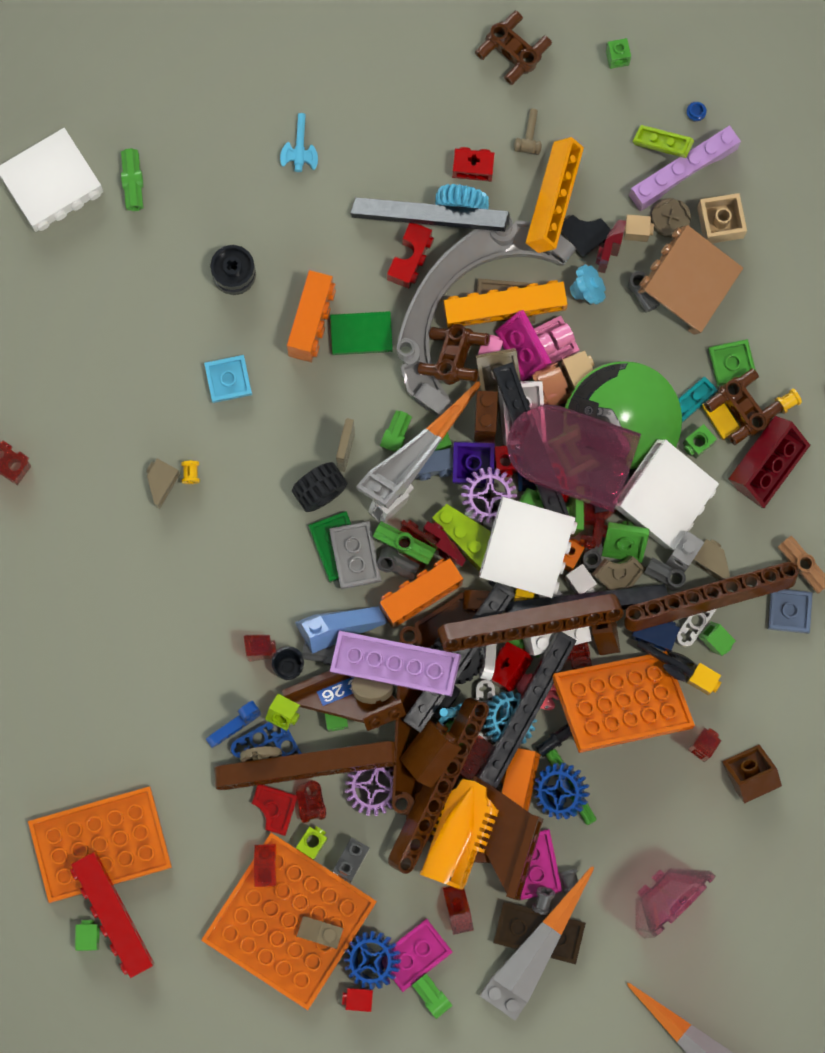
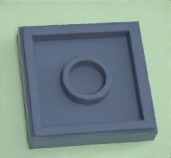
M785 589L771 593L768 630L809 634L813 592Z

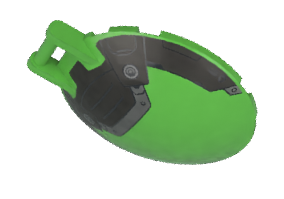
M617 361L608 363L592 370L578 382L565 406L563 433L547 442L550 449L553 448L564 470L566 479L575 476L583 470L589 473L628 466L631 478L657 439L667 440L676 448L682 428V412L679 399L670 383L656 370L636 362ZM565 443L576 465L571 467L560 444Z

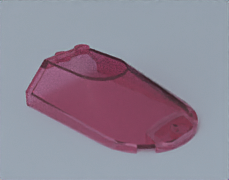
M540 405L537 408L522 413L514 421L508 434L507 450L513 467L528 481L614 512L632 465L641 434L561 406Z
M682 868L658 870L652 876L654 881L649 886L645 884L637 892L639 896L636 898V930L644 938H653L659 935L665 929L662 925L667 921L673 923L707 888L705 882L711 883L716 877L714 873L710 870Z

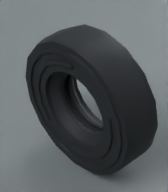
M454 685L452 697H444L433 714L436 719L439 720L442 717L439 713L440 709L450 708L461 692L458 687Z

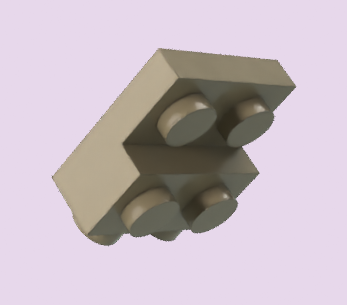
M515 348L475 355L479 372L478 381L481 384L479 387L480 391L498 392V383L493 369L513 362L518 378L521 381Z

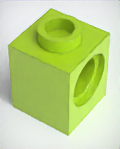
M277 694L268 709L265 720L287 731L291 724L295 725L300 717V714L297 713L300 705Z
M309 826L296 849L315 860L328 840L324 836L326 832L317 826L314 829ZM310 836L319 838V844L316 847L308 846L307 840Z

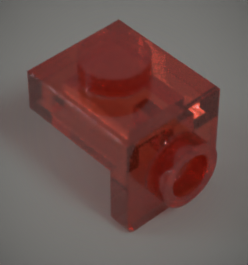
M596 517L592 536L581 535L579 544L588 549H595V547L600 546L602 537L605 538L607 532L604 518Z

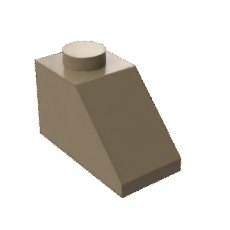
M157 458L155 463L151 462L146 473H148L147 478L154 504L160 509L180 476V472L178 469Z
M706 539L691 563L719 581L731 578L725 552L720 548L721 545L715 540L711 539L709 541Z
M303 916L297 937L338 949L343 928Z

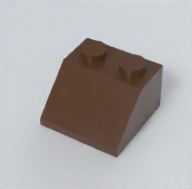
M760 744L722 761L735 791L744 804L782 787L776 766Z

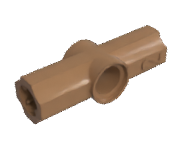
M792 536L788 537L777 548L789 562L795 563L798 566V574L802 575L816 593L819 594L825 589V573L815 563L813 556L807 554ZM800 561H807L809 569H803L800 566Z

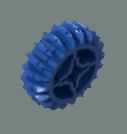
M554 763L553 768L550 765L545 767L546 771H540L541 777L535 779L539 785L533 787L534 790L538 791L534 798L540 799L537 805L543 804L542 812L544 813L549 810V817L556 815L558 820L562 816L564 819H569L570 815L575 817L577 811H583L582 805L588 803L583 798L590 795L589 792L584 791V789L589 787V784H583L582 782L586 780V777L580 778L581 770L578 769L573 772L574 765H570L567 768L566 763H561V765ZM559 775L556 785L548 786L551 777ZM568 778L572 781L575 788L569 785ZM562 787V790L564 789V792L567 793L561 795V792L559 793L556 789ZM548 794L553 796L554 803L551 801ZM575 796L572 805L564 807L567 797Z
M371 931L370 936L367 932L362 933V937L356 936V942L351 941L349 943L353 950L346 949L345 951L350 955V957L344 958L345 962H350V965L346 966L345 970H352L348 977L356 976L354 983L358 984L362 981V988H366L369 984L370 990H373L375 985L378 989L383 988V983L385 985L390 984L389 978H396L392 971H400V968L395 966V964L401 963V959H396L395 957L400 954V951L394 952L393 950L397 944L389 945L391 937H386L383 940L384 933L382 932L378 936L376 931ZM375 943L383 949L375 952L372 948H368L366 944ZM361 949L363 961L358 965V954ZM387 955L388 965L384 972L382 960ZM378 956L374 964L366 965L371 960V957ZM369 968L374 973H377L379 977H369L363 971Z

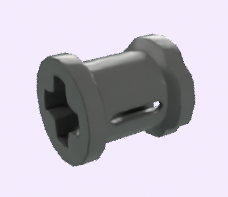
M577 869L559 873L565 887L564 894L568 893L578 882Z
M538 887L536 891L537 899L532 905V910L542 915H548L551 911L550 903L555 897V892L547 887Z

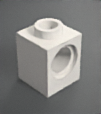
M583 564L565 576L566 582L575 594L595 592L594 588L597 583Z

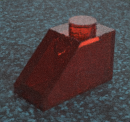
M270 635L244 636L246 656L249 662L272 659L273 653L276 652L275 640H271Z
M704 728L688 750L705 762L711 758L722 740L718 738L719 734L713 729L709 728L707 730Z
M452 886L444 887L443 893L453 935L473 931L472 917L465 889L461 890Z

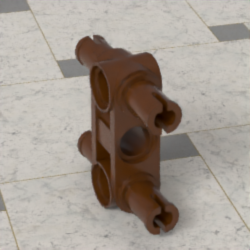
M516 10L504 22L501 21L494 24L491 31L486 35V41L475 51L476 56L484 60L493 49H497L515 66L504 76V79L510 85H513L523 74L532 72L536 68V64L541 60L542 54L552 45V41L545 35L534 46H530L518 36L513 29L523 19V16ZM501 33L504 36L499 38L496 37L494 34ZM525 58H530V59H532L533 61L530 62V63H527V62H525L523 59H525Z
M454 324L447 329L431 327L429 332L431 340L444 341L436 364L419 363V375L434 376L437 380H442L448 385L455 384L460 380L477 382L479 377L477 369L463 367L470 346L472 344L488 346L490 342L489 334L473 332V330L465 328L462 324Z
M753 368L740 377H734L718 389L716 395L704 403L705 408L710 413L725 403L739 421L741 427L728 436L733 445H737L746 437L754 436L769 425L770 420L783 410L778 401L761 410L747 391L746 387L759 378L758 373ZM728 386L734 388L735 395L729 393ZM752 419H756L759 422L758 428L753 426Z

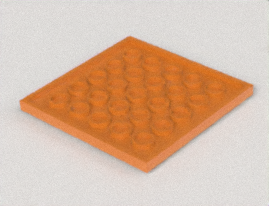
M270 833L201 941L306 1010H309L349 947V943L354 939L377 901L273 833ZM303 916L343 928L338 949L297 937Z

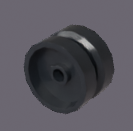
M227 245L217 250L213 255L210 264L211 274L219 290L225 294L239 295L252 287L256 278V270L253 257L248 250L238 245Z

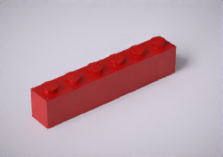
M94 851L71 864L72 869H70L71 874L75 880L79 879L82 885L80 891L85 899L89 898L92 904L90 910L95 918L99 917L102 923L100 929L105 937L108 936L111 940L110 948L115 956L118 955L122 961L119 965L124 975L128 974L132 978L154 965V961L97 852Z

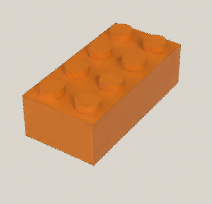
M309 270L287 343L289 357L311 363L313 357L317 358L320 348L319 338L322 339L325 332L324 319L328 320L331 311V308H329L330 301H334L336 294V284L333 283V276Z
M444 558L434 564L432 570L427 571L426 569L416 575L417 579L410 583L408 580L399 586L397 592L392 593L391 591L381 597L380 609L393 629L463 585V577L450 558L446 561Z

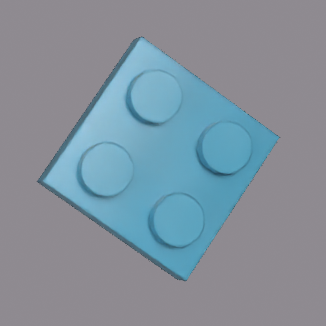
M244 355L204 363L212 403L252 395Z

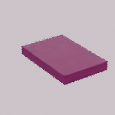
M524 310L518 311L495 331L500 340L503 341L505 350L516 349L521 381H529L533 378L532 375L536 371L552 363Z
M550 829L540 831L521 894V900L537 897L536 891L538 887L550 888L555 893L562 892Z
M425 919L396 942L397 946L393 950L394 952L400 951V954L395 957L396 959H401V963L395 964V966L400 968V971H392L396 975V978L393 980L404 992L453 953L428 919ZM387 955L382 960L385 970L388 965Z

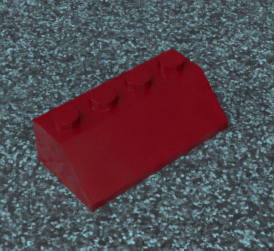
M775 416L728 480L740 493L761 508H765L811 445L792 421Z

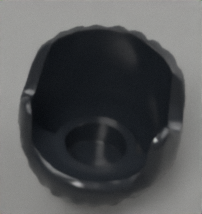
M290 646L277 649L272 656V670L281 679L293 680L303 671V655L297 648Z

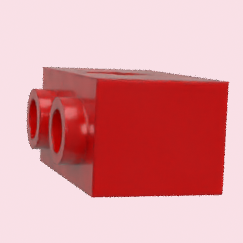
M468 147L455 148L452 178L492 182L495 152H491L488 149L476 151Z
M507 642L499 650L498 657L495 660V670L490 681L507 692H513L533 661V658L528 652Z

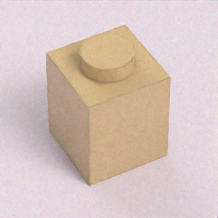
M626 216L624 240L648 242L649 236H653L654 231L651 216Z

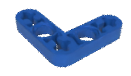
M250 701L237 711L239 716L206 738L211 748L216 747L261 715L254 701Z
M270 722L240 737L231 745V752L237 758H240V752H235L237 749L236 745L239 743L242 746L247 744L245 740L249 738L254 748L265 747L274 742L276 747L281 749L284 741H290L293 744V749L288 753L282 751V756L293 755L296 751L298 754H302L289 730L286 731L281 728V733H271L270 735L273 738L269 740L267 733L263 729L267 728L268 732L272 730L274 726ZM256 733H262L265 736L262 744H255L253 742V736Z

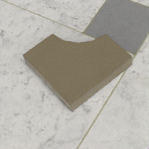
M629 555L625 560L618 563L603 559L592 575L607 590L632 588L646 568L637 559Z

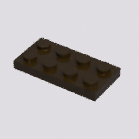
M503 902L493 943L518 949L548 915L536 913L531 908ZM569 919L550 958L576 965L586 923Z

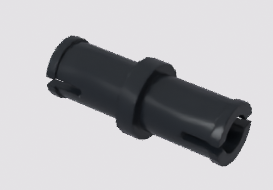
M568 723L555 733H550V737L535 746L542 757L557 746H562L561 743L572 736Z

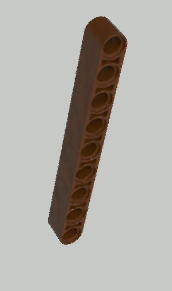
M785 562L631 605L626 609L624 626L629 631H639L785 590L796 584L799 568L795 563Z
M606 594L448 623L438 629V635L443 650L454 652L615 622L623 617L624 612L615 594Z
M472 697L467 698L454 720L449 732L457 738L456 742L461 747V750L432 788L423 785L389 855V865L401 873H410L423 851L488 716L489 707L485 702Z
M385 741L221 765L214 768L215 787L217 790H230L390 767L397 764L395 742Z

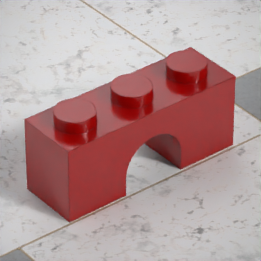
M409 223L402 239V245L409 247L413 251V255L408 259L394 257L387 273L388 281L408 289L411 284L416 283L419 273H417L418 267L424 265L427 255H424L427 248L430 249L434 242L432 229L416 223Z

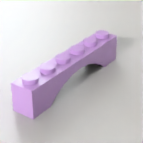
M729 125L690 150L686 158L679 157L632 187L629 197L641 212L695 172L724 159L738 150L741 140Z

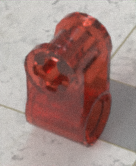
M588 642L574 645L568 659L572 670L577 669L579 666H592Z
M313 780L300 784L296 789V796L302 822L307 823L312 819L324 820L326 818V807L320 784ZM307 787L310 789L311 795L307 793Z

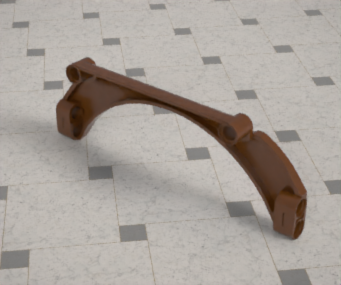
M465 590L439 609L416 622L415 628L411 626L404 627L400 632L399 642L430 648L435 643L434 641L439 638L438 629L442 625L472 619L490 591ZM406 632H412L415 635V639L407 642L404 640L403 635ZM397 686V700L401 699L407 714L422 691ZM403 716L396 720L395 727L397 764L394 765L392 808L397 814L406 815L407 820L424 784L416 781L400 760L401 756L419 734L417 730L402 721L405 717ZM399 799L406 800L408 803L407 808L404 810L397 809L395 806L396 801ZM431 834L428 838V841L430 843H432L434 835ZM477 852L474 863H491L486 852Z

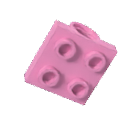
M561 315L534 328L552 362L548 366L558 363L562 359L580 351L570 326L564 322Z

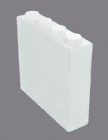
M65 128L0 165L2 181L35 232L47 229L50 223L55 220L60 221L64 219L67 213L72 210H79L84 206V203L99 198L101 193L104 192L98 179Z
M657 439L612 506L636 526L648 528L649 536L663 548L675 550L685 533L693 527L696 517L704 511L706 502L715 495L719 483L667 440Z
M502 496L479 577L552 598L553 594H557L560 582H557L559 574H563L565 568L564 556L569 554L571 542H569L570 535L576 531L577 522H574L575 517Z

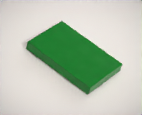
M390 311L330 315L333 355L393 352Z
M347 511L308 525L330 583L339 580L329 529L351 525Z

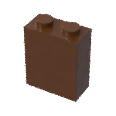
M477 391L474 442L494 443L498 392Z
M429 719L421 733L419 732L400 760L416 781L432 788L461 750V747L456 742L457 738L450 732H447L448 727L440 721L435 723Z

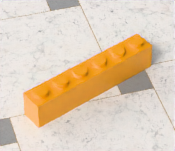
M572 137L555 141L552 146L525 242L537 253L557 248L584 149Z
M552 280L544 285L533 283L525 288L514 286L500 292L499 290H490L487 294L470 293L467 297L461 298L459 296H451L444 300V312L448 328L454 324L470 326L508 320L518 311L524 310L527 316L567 310L568 303L564 281Z

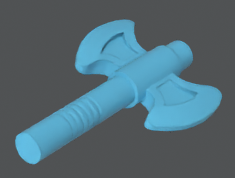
M304 113L298 114L295 149L287 142L280 154L281 165L284 167L288 162L294 161L295 172H302L304 163H307L312 170H315L318 164V154L315 147L310 145L308 150H305L304 147L306 114Z
M463 702L459 703L456 707L440 709L439 713L442 717L438 721L444 724L449 719L456 718Z

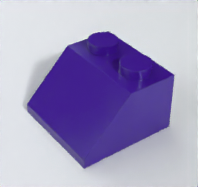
M454 442L453 483L470 486L471 483L467 482L466 478L474 480L475 478L472 473L476 472L480 476L479 469L481 468L487 474V468L491 467L492 474H494L495 443ZM486 479L478 482L474 488L485 487Z

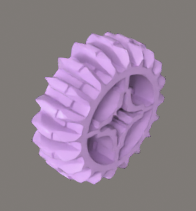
M488 467L487 474L481 468L479 469L480 476L473 472L474 480L466 478V481L471 484L470 486H462L468 492L461 493V496L468 498V500L462 501V504L470 505L465 509L466 512L474 510L471 515L472 518L479 514V522H482L485 516L486 522L490 523L491 517L495 521L498 511L497 509L492 512L494 501L501 499L502 496L510 499L516 498L517 494H511L510 492L515 490L516 486H508L513 480L511 478L506 481L504 480L507 473L504 472L501 476H498L500 469H496L494 474H492V468ZM493 478L501 482L505 492H496L494 490ZM486 479L485 488L482 491L473 492L476 484ZM491 489V493L499 496L491 497L489 502L486 501V497L479 496V494L484 495V493H488V490ZM473 498L483 499L486 507L485 512L480 511L475 506Z
M386 767L355 771V775L348 773V777L352 781H345V785L351 786V788L345 789V793H352L347 798L348 801L355 800L352 808L357 807L359 804L358 812L362 813L365 808L367 809V816H370L371 810H374V815L378 816L377 809L380 808L382 813L385 814L386 809L384 806L386 805L392 809L390 801L392 800L393 776H391V773L394 771V768L391 767L388 771ZM373 771L369 781L357 782L362 774ZM379 772L388 778L391 788L385 787L378 782ZM374 777H376L375 783H377L376 786H379V789L375 790L372 798H370V789L367 790L365 786H370ZM355 788H360L367 792V804L358 798ZM377 794H389L383 802L373 805Z

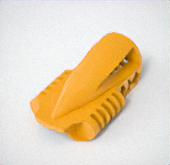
M462 779L457 788L451 791L444 809L440 813L442 815L437 819L439 823L434 826V828H437L436 832H431V835H434L420 875L461 890L465 887L477 852H485V849L479 848L480 844L485 846L488 844V842L482 840V837L490 838L489 834L484 833L485 830L492 831L493 829L487 826V823L495 824V820L491 819L490 815L497 817L499 812L487 797V787L476 781Z

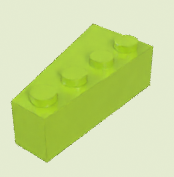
M446 504L432 517V523L436 522L444 528L443 531L448 538L455 543L465 558L480 572L491 531Z

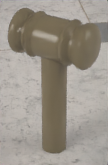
M530 109L525 139L516 138L514 142L515 151L540 154L542 148L541 141H533L537 109Z

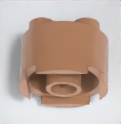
M558 363L536 371L532 375L534 381L543 382L544 406L546 409H553L562 405L570 398L571 393L568 390L567 382Z

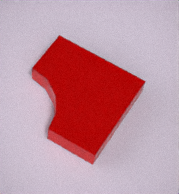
M258 785L252 804L260 808L264 813L266 819L265 830L286 836L298 796L265 785Z

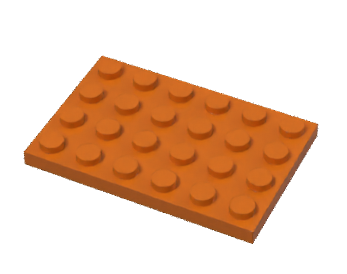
M645 655L553 674V682L579 753L694 728L695 724L678 680L669 675L662 667L666 663L652 655Z
M150 786L28 821L49 903L82 894L80 891L82 885L79 879L75 880L71 874V864L94 851L97 852L113 885L172 868Z

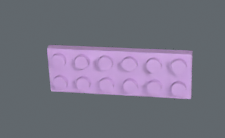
M339 631L330 672L452 697L461 655Z

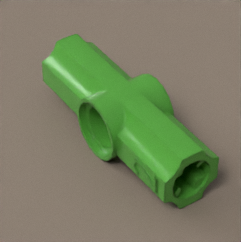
M130 148L121 151L123 168L121 179L123 190L125 191L126 209L139 211L144 209L142 195L143 176L142 170H140L139 152L137 149Z
M382 521L373 535V538L395 548L399 553L406 554L426 565H429L436 551L435 548L415 539L409 533L402 532ZM408 539L410 545L407 548H403L399 545V541Z

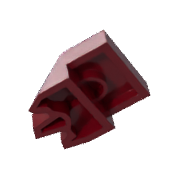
M618 220L607 235L604 247H599L595 262L596 265H599L598 272H606L610 255L618 256L626 225L625 220Z
M428 521L423 527V536L437 544L435 554L445 560L450 558L455 566L462 567L466 560L455 543L443 531L444 528L436 522L430 523Z

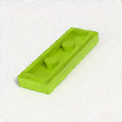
M640 125L632 142L640 147L686 158L694 140L691 137Z

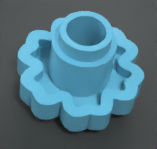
M585 264L579 267L576 271L578 278L570 286L572 296L576 300L585 299L590 304L594 303L597 305L603 302L606 298L604 293L606 288L602 278L599 277L598 271L592 265L587 266Z

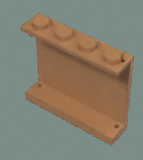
M689 225L681 228L678 227L673 232V239L670 244L667 243L662 249L661 258L650 267L651 273L640 282L641 288L638 293L646 292L690 325L688 331L695 335L703 331L743 270V267Z

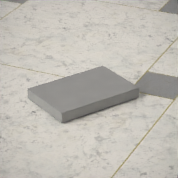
M370 521L330 528L341 590L381 582Z

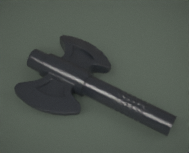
M642 640L636 646L666 663L662 667L677 680L685 682L686 678L684 675L691 678L695 671L689 668V666H693L695 663L680 653L670 652V656Z

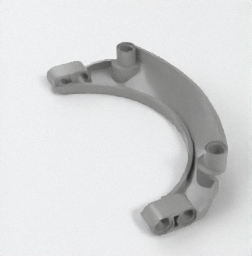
M509 216L507 223L509 227L505 232L475 229L453 245L434 264L423 279L410 303L397 343V356L405 363L401 366V373L407 393L418 404L437 418L454 404L434 376L419 375L418 373L420 362L432 364L429 350V332L432 320L440 301L453 284L478 266L509 257H531L563 266L576 250L575 246L560 235L556 249L537 253L525 243L531 222L515 221L513 224L512 218ZM408 346L411 348V351L407 354L400 351L402 347Z

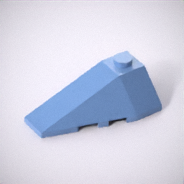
M377 606L316 614L295 623L310 651L315 653L335 645L339 631L362 634L387 624L388 621L380 607Z

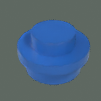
M693 102L687 108V116L692 121H701L706 116V107L701 102Z

